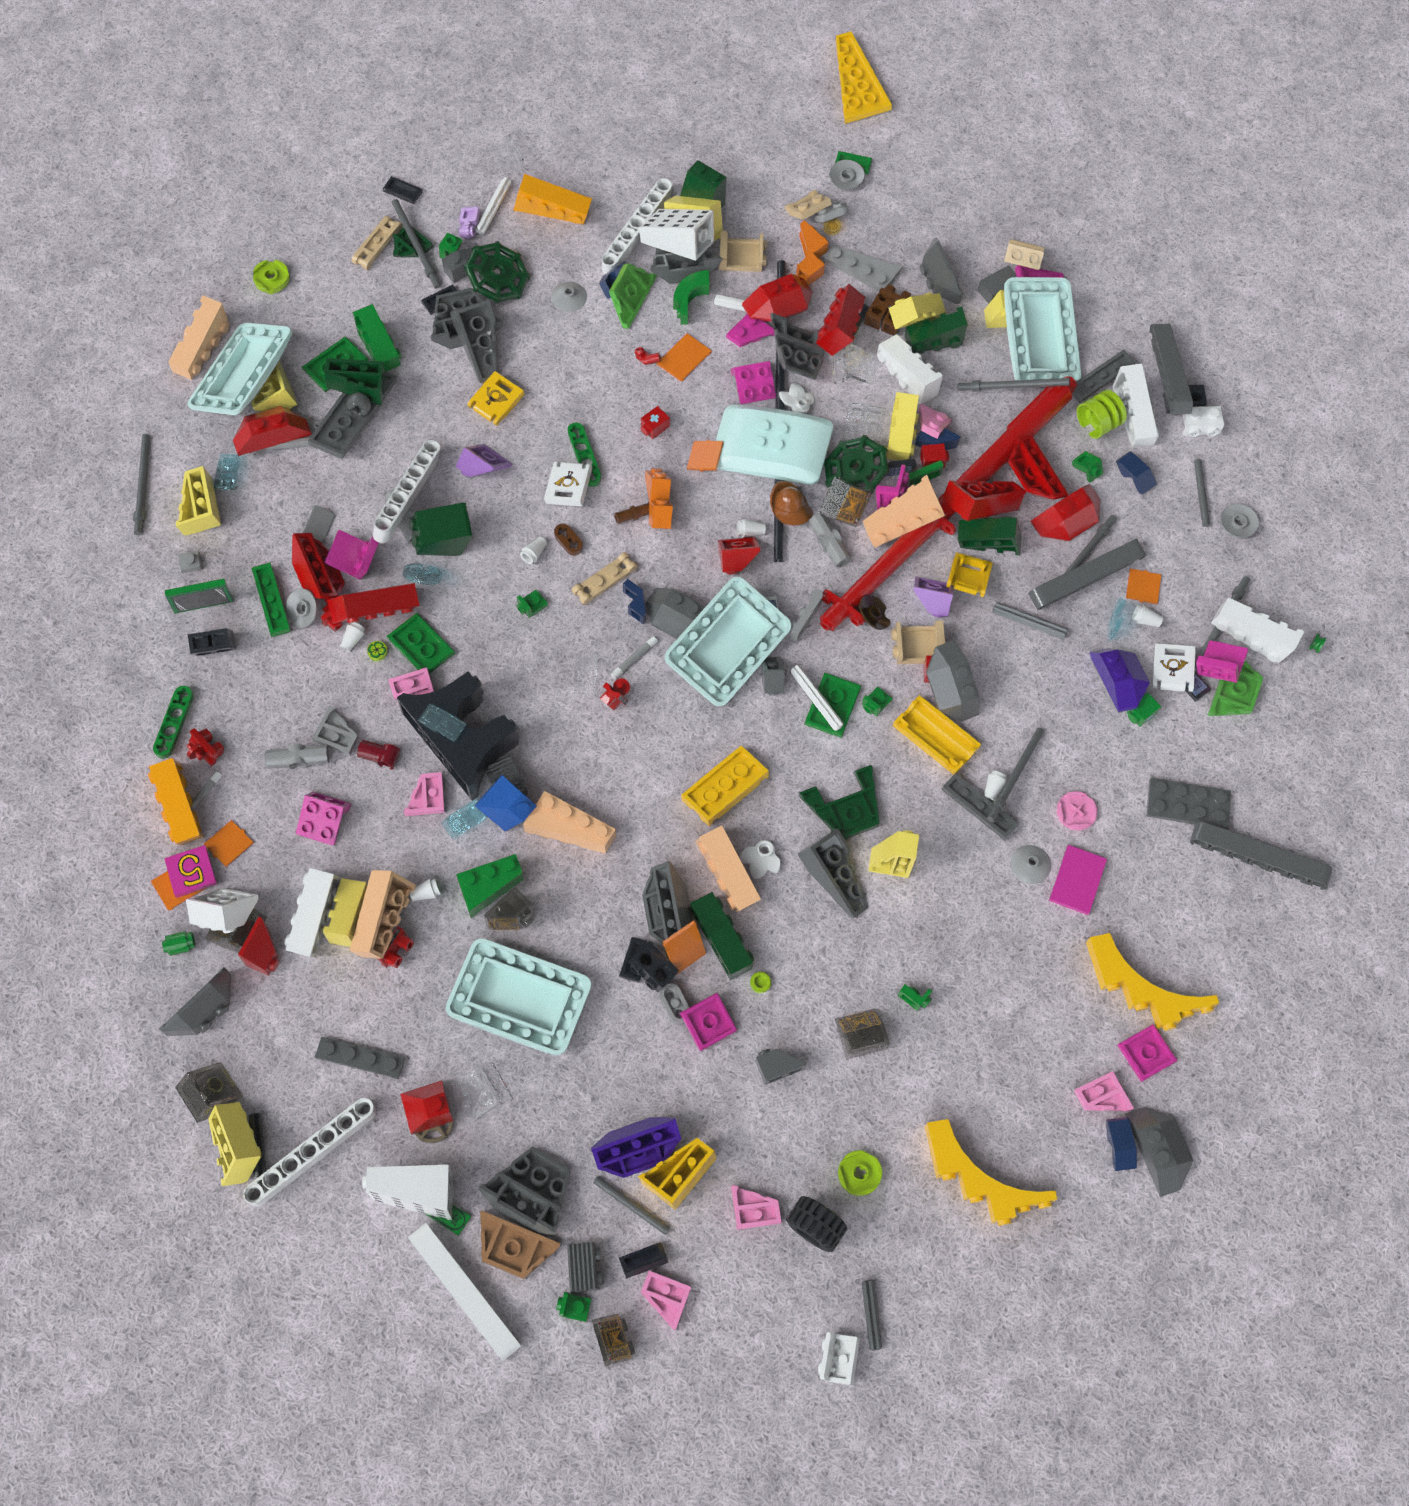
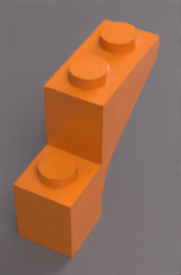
M804 220L800 224L801 231L799 237L805 258L797 264L796 275L804 278L807 284L810 285L824 275L825 264L820 257L828 251L829 242L812 225H809Z
M661 468L645 470V482L649 498L648 524L652 528L671 529L673 506L669 502L671 479Z

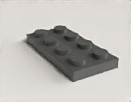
M1151 777L1149 779L1146 817L1194 825L1196 822H1206L1227 830L1229 828L1231 791Z

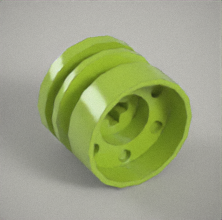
M1108 389L1078 405L1076 410L1077 418L1082 428L1091 424L1095 429L1088 433L1094 439H1098L1110 432V430L1124 424L1127 419V412L1122 400L1115 392Z

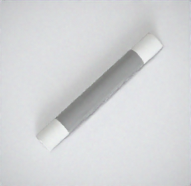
M652 636L611 673V676L617 679L653 647L658 640Z
M216 771L192 799V811L222 777L219 772Z

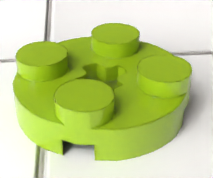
M264 260L253 269L254 284L258 290L264 293L275 294L283 290L290 281L287 266L279 260H274V262Z
M862 1150L852 1151L845 1155L839 1164L838 1180L842 1188L849 1194L866 1196L874 1192L880 1184L882 1168L878 1159ZM856 1168H860L861 1171L865 1170L866 1174L863 1175V1179L854 1176Z

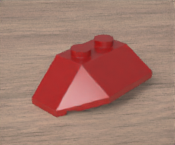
M791 273L759 286L742 303V307L750 319L772 322L771 313L788 318L806 311L813 292L804 278Z
M278 406L245 416L233 438V443L238 456L303 438L312 435L306 418L283 406Z
M1033 436L1018 437L1008 463L1025 491L1036 497L1053 500L1067 497L1069 495Z
M1090 484L1085 485L1045 510L1030 522L1041 537L1070 541L1099 522L1100 498Z
M293 533L292 565L302 588L312 592L315 598L318 599L338 597L345 582L340 570L325 563L329 549L315 539L312 533Z

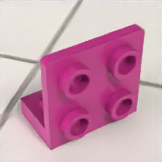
M770 361L731 368L732 376L735 375L740 404L775 398L776 394Z
M901 465L896 487L877 485V510L881 507H887L891 504L892 499L897 496L901 497L908 492L907 489L910 485H907L909 472H906V465Z
M338 530L325 563L360 580L367 573L379 542L373 537L369 541L364 542L342 530Z
M1209 641L1204 656H1198L1196 661L1198 675L1237 683L1248 654V648Z
M314 791L306 794L296 834L333 846L337 839L342 816L350 810L352 803Z

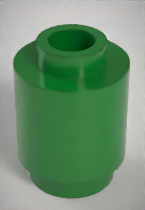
M182 931L166 935L165 940L162 941L164 953L173 956L190 952L191 949L196 948V943L192 931Z

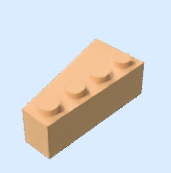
M203 295L200 299L202 303L200 309H195L192 315L194 317L192 325L186 327L183 342H178L169 360L172 372L191 380L200 373L201 365L204 361L209 360L212 349L219 345L223 333H227L230 327L222 303Z
M927 475L916 486H910L907 489L908 492L901 497L897 496L892 499L891 504L887 507H881L863 520L866 532L874 548L945 516Z
M546 791L543 792L536 803L537 807L523 823L524 832L578 845L605 854L616 838L615 828Z
M723 826L700 836L695 841L707 862L709 870L715 875L719 889L725 892L727 896L726 902L731 910L734 909L738 912L761 900Z
M372 870L350 951L364 958L383 959L393 937L392 930L401 920L399 915L402 908L407 907L410 901L408 899L409 893L414 891L417 885L393 871Z

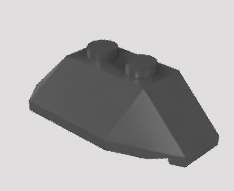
M934 238L923 256V261L920 265L921 274L926 276L927 287L932 289L933 294L940 293L941 298L955 304H960L963 293L938 238Z
M656 588L645 603L652 626L676 639L679 638L705 608L702 604L672 588Z
M955 640L936 646L926 674L938 710L960 722L979 715L980 696L966 656Z
M667 861L651 867L650 876L646 882L642 897L649 935L663 944L664 940L692 922L686 885L672 863Z
M223 967L159 1029L166 1036L198 1035L200 1032L204 1033L211 1026L210 1022L215 1017H221L228 1009L227 1006L230 1004L231 974Z
M1147 1107L1125 1113V1116L1129 1118L1132 1133L1159 1196L1162 1197L1181 1190L1194 1160L1176 1119Z

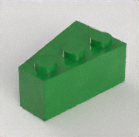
M370 304L352 312L357 333L372 360L383 361L385 372L400 366L399 359L402 358L400 351L394 347L392 337L387 333L374 305Z
M516 854L456 874L470 918H473L482 909L488 907L493 901L524 880Z

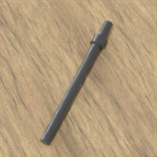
M394 199L392 205L425 268L424 272L427 278H430L435 289L441 287L434 266H431L398 199Z
M1070 378L992 382L973 380L971 383H958V390L978 392L981 389L1070 385Z
M148 434L142 435L136 511L133 513V521L135 522L134 534L138 536L142 535V525L145 522L144 501L150 435Z
M1110 515L1106 522L1097 528V533L1065 573L1079 567L1102 537L1107 536L1110 532V527L1117 520L1115 515Z
M1244 576L1239 585L1231 593V599L1238 602L1243 598L1246 593L1245 589L1250 582L1249 577ZM1216 626L1198 656H1204L1209 641L1217 640L1221 630Z
M1038 727L1002 792L999 797L995 798L992 804L993 808L987 817L989 822H994L999 812L1003 811L1006 806V800L1044 733L1042 728Z

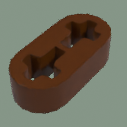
M559 524L555 527L554 537L569 555H579L583 550L582 541L570 526ZM559 531H566L567 538L563 534L559 535ZM570 541L573 545H577V549L571 548Z

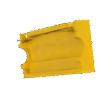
M920 695L912 701L908 709L901 713L893 723V727L953 775L958 773L981 746V743Z
M741 745L682 793V801L690 809H693L700 819L710 827L715 819L722 817L758 787L763 779H767L769 777V770Z

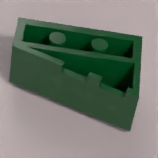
M962 306L956 308L957 312L948 315L942 313L940 318L929 321L928 318L906 326L905 339L906 343L911 347L912 353L923 354L925 351H940L948 347L954 349L963 345L968 323Z
M326 358L325 379L327 388L348 395L361 392L367 395L372 403L382 406L385 381L383 361Z
M987 517L970 521L959 520L957 540L960 548L985 551V548L996 549L997 553L1003 554V550L1015 552V555L1020 556L1022 535L1017 517Z

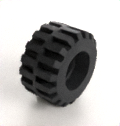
M806 1196L799 1198L786 1218L789 1226L797 1234L826 1252H833L848 1230L846 1224L838 1215L820 1202Z

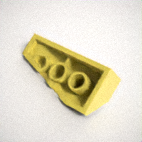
M280 360L257 396L251 402L255 411H264L278 406H283L290 410L297 405L294 392Z

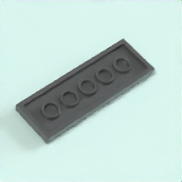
M385 372L382 402L397 382V376ZM342 393L308 440L309 446L343 459L380 405L371 402V408L366 415L355 416L347 408V400L351 395Z

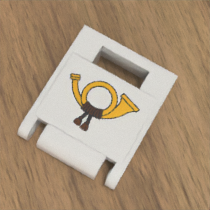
M554 462L544 497L546 504L583 506L592 472V465L586 464L585 467L581 463L561 462L560 465L559 462ZM557 492L573 493L572 497H560Z
M1155 644L1152 689H1156L1157 681H1161L1160 690L1185 691L1186 683H1189L1188 691L1193 692L1195 646ZM1165 652L1183 653L1184 656L1165 655Z

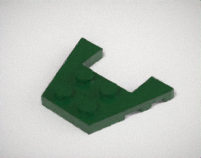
M872 765L854 772L862 790L830 803H824L816 786L799 792V797L831 831L838 828L845 840L879 827Z

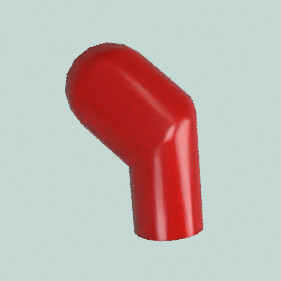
M637 347L634 351L637 360L644 365L661 361L659 352L649 354L643 347Z

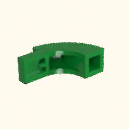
M709 270L698 271L688 275L676 287L673 297V310H677V318H680L681 325H688V305L690 301L700 295H709Z

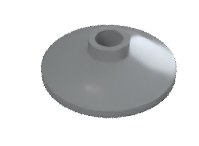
M841 160L831 167L829 176L831 182L836 187L851 190L862 184L864 170L855 161Z
M564 282L553 289L551 300L558 309L571 312L584 306L587 301V293L578 283Z
M1243 504L1230 505L1221 514L1220 521L1223 529L1231 536L1237 538H1246L1253 535L1259 526L1257 514L1250 507Z
M296 589L289 595L286 602L287 617L292 620L295 627L306 628L310 626L316 619L318 612L316 598L307 589Z
M1022 846L1011 857L1012 872L1022 882L1037 884L1044 881L1050 874L1051 860L1047 853L1037 846ZM1029 860H1034L1036 864L1031 865Z

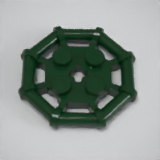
M499 241L482 246L475 245L472 248V253L467 263L464 265V271L467 272L473 287L472 290L493 300L496 304L515 298L520 299L527 281L530 280V274L527 272L521 258L522 255L500 244ZM494 251L495 253L489 256L485 252ZM478 257L482 259L480 265L475 264ZM514 262H516L519 271H517L516 268L514 269ZM499 269L501 274H496L494 270ZM474 271L479 272L480 282H478ZM515 278H520L516 287L513 281ZM487 285L495 290V293L482 286ZM507 288H509L512 291L500 294V291H504Z
M868 435L839 441L837 447L824 462L826 487H830L840 493L845 499H848V497L850 499L849 490L853 492L851 493L852 497L854 493H856L855 496H858L857 494L862 495V493H874L877 485L890 473L887 447L868 438ZM868 446V447L872 448L874 451H872V452L868 451V452H867V451L865 450V447ZM842 451H844V452L842 453V454H843L842 458H841V459L838 458V460H836V458L840 455V453H841ZM880 456L881 466L875 465V458ZM855 463H858V465H860L857 469H851V467H854ZM833 466L837 467V474L833 475L832 471ZM879 472L871 481V483H869L868 480H870L873 477V473ZM842 480L846 484V487L844 488L836 482ZM865 483L866 485L851 490L853 485Z

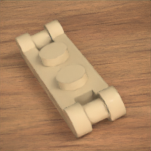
M386 215L352 257V263L360 264L362 268L369 270L376 258L392 240L393 234H397L402 229L403 224L399 221H393L391 217Z
M623 552L616 560L581 584H576L571 591L575 596H579L580 602L583 605H586L638 569V565L635 561L630 560L627 552ZM622 564L626 566V568H624L623 570L620 567V565ZM588 588L590 593H585L584 590Z

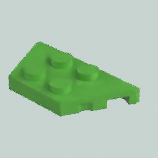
M629 263L623 265L609 291L622 328L625 329L630 328L657 277L656 274H649L644 269L636 268Z
M1245 661L1237 683L1219 679L1207 715L1251 714L1263 677Z

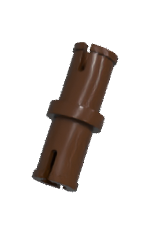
M649 502L636 507L632 505L629 509L615 512L614 518L616 523L620 524L629 520L636 521L639 517L649 515Z

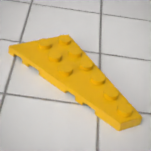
M852 31L836 35L835 42L844 124L890 111L892 104Z

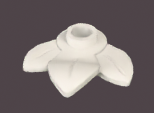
M796 383L791 384L789 392H779L782 402L785 405L791 406L793 412L806 414L814 403L813 394L810 392L805 393L803 387Z
M767 840L758 842L756 846L747 847L739 857L743 864H750V873L754 879L762 877L768 870L772 873H777L780 868V859L775 855V847ZM767 848L769 852L767 854H763L761 852V849Z

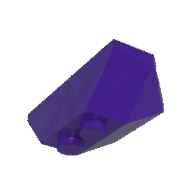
M1110 648L1090 652L1091 659L1118 713L1137 709L1150 681L1136 654Z
M649 1117L608 1132L591 1147L598 1170L625 1178L653 1168L659 1162L668 1159L682 1138L675 1118Z

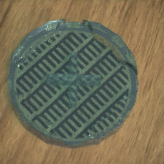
M411 563L404 567L403 577L413 583L435 585L441 582L442 572L431 565H428V568H426L421 563Z

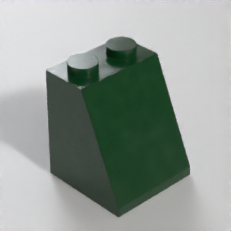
M697 160L687 171L680 196L721 201L722 208L725 205L727 177Z
M463 502L416 511L412 519L409 520V529L413 534L412 545L415 547L416 555L459 556L462 555L473 536L467 506Z

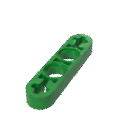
M577 422L572 423L568 426L567 431L576 460L581 464L586 459L592 461V474L595 480L592 481L590 478L588 486L595 487L601 482V473L583 425ZM573 429L579 431V438L576 439L575 432H573ZM579 444L586 445V449L582 451L578 450L576 447Z
M179 686L175 689L157 734L153 751L160 759L171 756L194 697L192 690L188 686ZM184 692H186L188 696L183 697V705H181L180 694H184ZM174 710H182L180 717H172ZM174 727L176 730L173 735H165L167 728ZM165 744L167 750H163L161 753L159 748H163Z

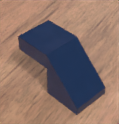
M625 261L603 275L599 282L607 299L611 298L609 291L623 265L626 264Z
M945 428L938 439L920 431L915 445L921 448L922 445L944 443L946 451L957 448L961 436Z
M1132 451L1116 460L1123 477H1132L1140 494L1146 493L1157 485L1150 467Z
M627 579L623 583V593L633 599L628 605V614L641 624H644L646 616L643 589Z
M1129 1118L1107 1119V1139L1112 1146L1114 1170L1137 1169V1150Z

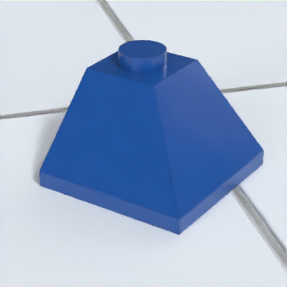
M503 775L498 778L474 805L504 831L522 823L537 807L530 798Z

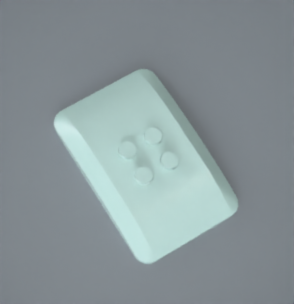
M1048 277L1009 278L1004 284L1008 341L1015 380L1054 379L1066 376L1072 377L1075 381L1081 379L1073 300L1069 281L1065 278Z
M255 323L239 325L188 401L189 408L196 411L237 415L242 412L257 396L280 360L292 335L291 329L287 326Z
M729 405L724 411L716 441H723L717 469L803 484H815L819 481L833 432V424L828 419L797 412L749 405Z
M733 577L666 651L664 659L675 672L713 705L721 707L728 703L791 629V622L744 579Z
M477 939L471 945L446 1003V1012L453 1019L558 1056L563 1054L569 1045L591 990V981L587 976L486 939Z

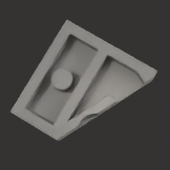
M329 706L312 737L313 742L327 745L329 748L347 755H351L359 739L358 735L335 712L332 706Z

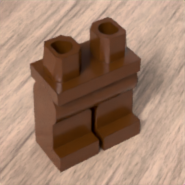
M889 284L885 288L881 287L866 313L864 324L877 330L882 325V332L892 336L896 335L899 329L894 327L889 308L895 305V301L910 297L911 293L902 291L901 295L895 293L896 288Z

